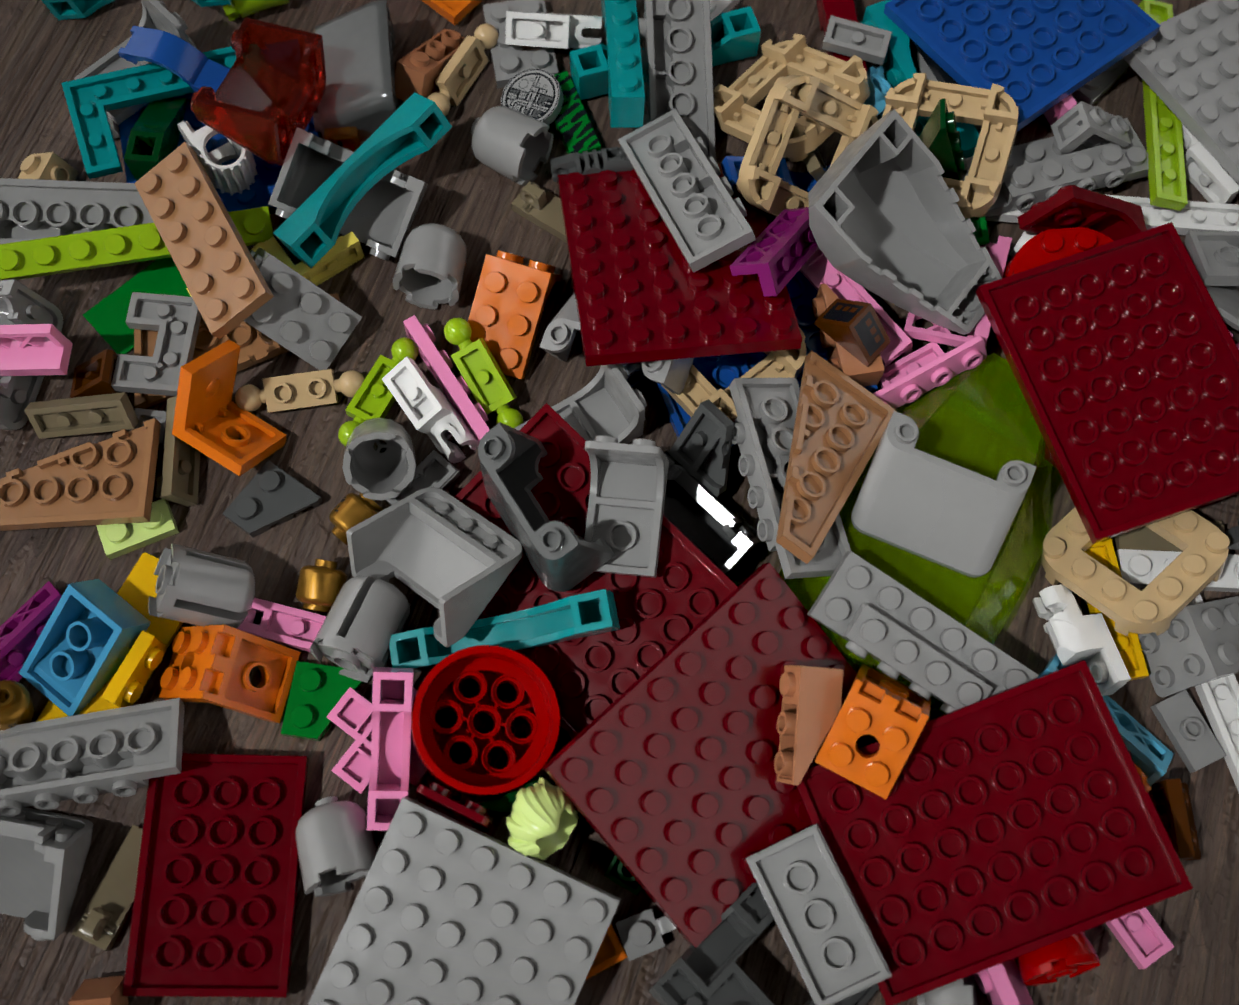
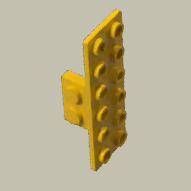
M144 552L117 593L151 621V624L146 632L141 631L116 673L78 715L133 706L141 696L144 686L153 671L161 663L166 650L184 623L149 615V596L157 597L155 588L158 576L154 575L159 558ZM49 700L36 722L68 717V715Z

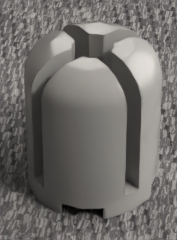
M171 543V549L164 548L154 572V575L158 576L155 588L157 597L149 596L148 611L149 615L203 627L206 625L225 624L237 628L247 617L248 610H250L255 597L253 570L249 564L242 560Z
M360 575L350 578L343 584L310 647L311 654L319 662H321L324 656L343 668L339 671V674L368 683L370 677L373 676L375 667H385L391 656L389 649L391 635L403 632L410 617V604L407 598L393 584L382 579L375 580L374 577Z

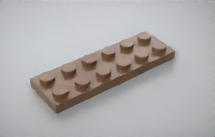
M183 142L134 183L211 335L221 339L274 297L192 146Z

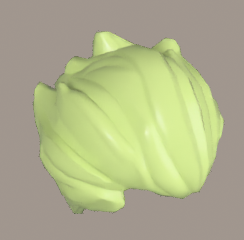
M542 777L539 778L538 783H534L533 787L521 788L516 794V800L512 805L511 817L508 816L506 818V826L511 835L508 838V843L513 850L522 853L524 856H531L541 860L547 859L551 854L563 848L578 822V812L574 809V804L559 786L551 785Z

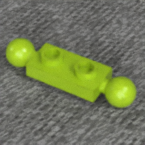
M463 318L450 319L444 327L445 338L448 342L458 345L460 348L459 351L451 355V358L476 401L480 403L486 415L496 410L498 414L496 425L501 422L515 428L524 423L522 414L518 410L510 408L507 404L516 399L517 396L484 339L480 338L472 343L470 340L472 334L470 324Z
M407 337L397 339L391 347L392 359L380 354L361 387L345 409L347 416L353 418V421L343 423L338 431V438L345 447L348 438L357 426L369 419L385 418L396 399L382 378L406 356L414 361L416 360L418 346L412 339Z

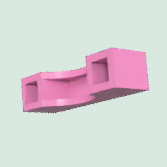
M375 667L373 671L372 743L367 810V830L387 831L402 798L405 796L409 797L414 668Z

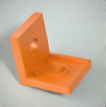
M229 339L181 366L172 435L236 475L241 476L285 446L287 435L249 411L239 408L236 403L232 402L241 346Z
M225 624L206 625L204 627H181L180 632L177 633L172 643L173 654L169 667L163 672L160 680L161 692L159 698L165 700L180 698L182 702H207L270 723L281 722L296 662L299 660L301 652ZM255 666L261 671V681L256 687L249 680L250 671Z
M862 663L814 762L887 799L930 716L931 698L927 701L908 689L909 686ZM865 734L872 735L879 741L880 748L874 754H865L859 750L857 739Z

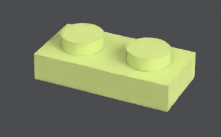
M163 498L152 502L150 522L96 525L105 554L110 560L179 533L169 502Z

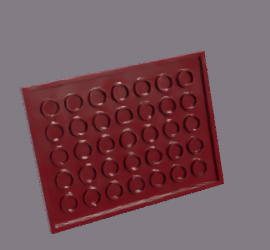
M718 163L717 165L721 172L719 178L724 177V174L722 171L721 163ZM634 169L622 172L604 170L600 173L585 175L578 172L557 175L586 366L801 349L802 335L787 286L777 296L764 297L758 274L732 276L730 265L751 243L693 273ZM734 192V195L731 197L732 199L740 198L747 212V216L744 218L753 230L755 238H757L768 227L765 213L750 205L743 195Z
M1172 222L978 287L976 294L1092 544L1239 494V350Z
M546 403L519 430L539 439L549 453L544 458L541 457L538 464V472L541 473L544 479L533 487L531 492L550 521H559L567 524L575 535L582 536L584 539L591 480L590 459L584 449L586 440ZM480 470L454 498L513 537L487 496ZM663 515L656 578L593 572L574 588L566 592L553 591L542 583L522 551L521 559L478 619L517 612L569 596L607 589L614 593L620 630L516 651L533 661L551 682L559 704L560 727L574 739L738 586Z
M770 563L762 564L543 766L545 771L685 940L695 948L722 922L721 915L728 907L736 902L738 897L752 883H756L745 858L813 826L797 785L777 782V774L774 769V759L779 751L780 735L777 731V718L782 709V695L779 683L784 673V665L843 669L841 707L857 675L818 623L807 615V609ZM865 734L857 739V746L860 749L876 743L878 740L872 735ZM824 741L822 742V744H821V746H820L818 752L816 753V755H815V757H814L813 761L811 762V764H810V766H809L808 769H810V768H812V767H815V766H817V765H820V764H818V763H816V762H814V761H815V759H816V757H817V755H818V753H819V751H820V749H821V747H822Z
M1085 660L926 722L887 799L872 793L821 765L808 769L800 784L797 785L812 824L818 825L892 974V977L877 983L886 1005H895L1193 889ZM879 741L859 750L865 754H874L880 748Z

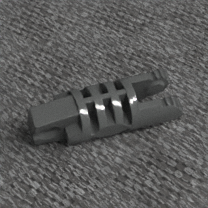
M621 147L602 148L600 151L595 149L592 152L583 151L580 154L575 152L550 159L553 182H558L557 175L573 172L585 175L600 173L604 170H612L614 172L633 170Z

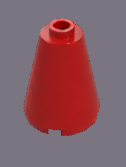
M1080 932L1019 956L1020 977L1023 979L1025 986H1039L1058 982L1056 978L1067 975L1073 978L1099 967V955L1085 933Z

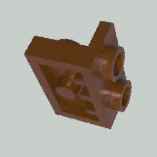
M1165 779L1152 784L1149 796L1180 861L1199 860L1201 852L1188 785L1181 783V779Z

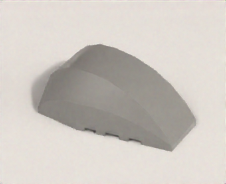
M893 109L850 143L809 191V227L819 249L832 266L874 294L914 315L962 335L969 334L985 314L976 294L978 287L1002 279L986 247H980L973 234L976 229L971 219L965 220L957 202L960 199L954 188L949 189L941 175L945 171L940 162L898 112Z

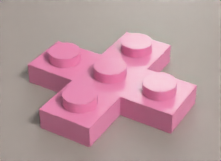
M349 687L326 717L354 738L355 741L331 771L360 794H364L369 787L372 703ZM413 688L412 709L417 694V690L415 688ZM411 734L409 782L417 786L428 772V769L416 751Z

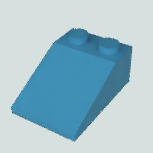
M100 579L70 583L19 674L68 716L78 715L116 673L141 631L146 632L151 621Z

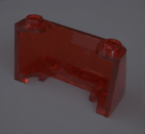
M246 17L239 29L233 32L231 38V46L235 50L237 60L216 93L214 89L207 86H202L198 92H194L191 99V110L195 113L198 121L266 162L283 166L296 128L306 129L323 98L326 88L323 37L319 34Z

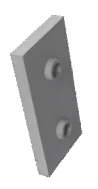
M817 824L745 858L815 1005H833L892 977L885 959Z

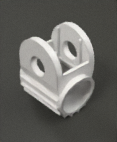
M220 102L215 103L211 108L218 119L194 131L188 121L178 123V129L185 142L194 148L215 189L218 188L222 193L227 192L230 195L237 192L242 194L243 190L250 189L251 183H255L254 177L257 175L249 143L244 139L243 133L237 131L234 121ZM224 133L229 142L208 153L205 147L208 140L214 135ZM238 159L230 165H221L227 160Z

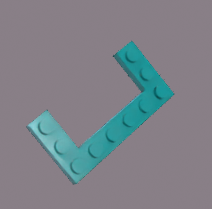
M259 40L202 52L208 59L270 87L271 94L257 120L247 116L254 142L286 134ZM155 63L62 82L84 167L89 179L123 172L106 111L193 93L194 90L179 76Z

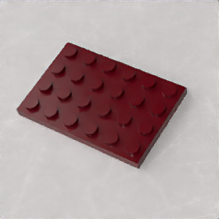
M182 753L180 774L149 779L122 996L289 997L300 866L295 830L300 818L304 815L309 759L307 756Z

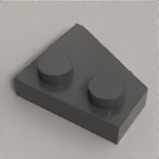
M708 399L700 403L668 453L711 494L718 498L725 493L727 488L734 422Z
M268 460L222 514L248 535L255 537L268 531L275 524H283L293 519L294 514L313 506V508L320 506L323 500L316 493Z

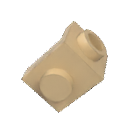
M54 152L30 154L20 166L22 171L17 179L75 181L78 172Z

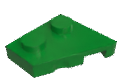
M297 661L280 734L287 737L320 741L330 729L332 723L326 716L349 687L356 691L365 682L339 674V671L343 669L341 667Z

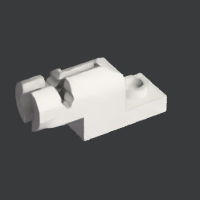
M506 11L505 44L562 49L585 48L602 44L601 37H583L582 29H602L603 16Z
M1182 123L1183 147L1186 152L1184 155L1186 178L1208 202L1230 204L1239 193V185Z
M406 356L382 378L416 430L427 434L436 448L445 455L449 462L458 463L466 458L458 445L448 441L450 437L453 436L461 446L469 445L473 450L478 447L479 441L470 428L465 425V421L449 403L442 391L430 384L413 359Z
M1063 584L1044 588L1039 592L1041 597L1033 598L1032 602L1038 616L1049 620L1043 627L1049 635L1063 666H1071L1085 660L1102 696L1113 695L1131 680L1102 613L1082 615V610L1073 593Z

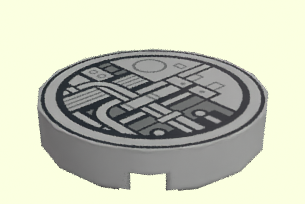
M536 68L521 71L512 77L504 87L501 96V106L514 109L547 125L556 119L564 101L561 86L554 75L544 69Z

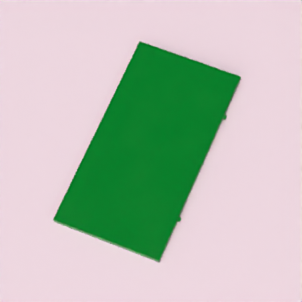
M172 257L162 258L154 261L106 298H103L102 301L85 312L83 316L117 354H128L134 349V329H130L125 323L132 292L188 297L190 295Z

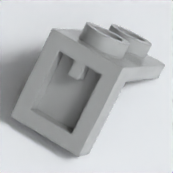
M1080 101L1051 125L1059 151L1066 154L1072 152L1092 135H1097L1125 148L1131 144L1127 133L1129 126L1121 116H1114L1105 112L1099 106L1094 107L1083 101Z

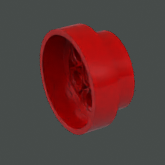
M482 645L468 647L440 661L421 683L412 709V736L421 761L440 782L465 794L479 796L496 795L523 785L532 779L546 764L558 739L560 709L551 682L544 672L529 658L514 650L500 646ZM465 679L475 680L480 686V693L474 698L464 697L459 691L460 682ZM501 684L512 685L517 693L515 701L512 703L500 701L496 694L497 687ZM449 708L455 712L457 722L453 727L445 729L436 723L435 715L440 709ZM480 713L490 715L494 722L492 731L485 734L476 731L473 726V718ZM523 718L530 724V734L528 737L521 739L512 734L511 722L514 719ZM463 743L469 747L471 756L467 763L456 764L450 759L449 749L452 745ZM493 748H501L507 754L508 761L502 769H494L488 764L487 754Z

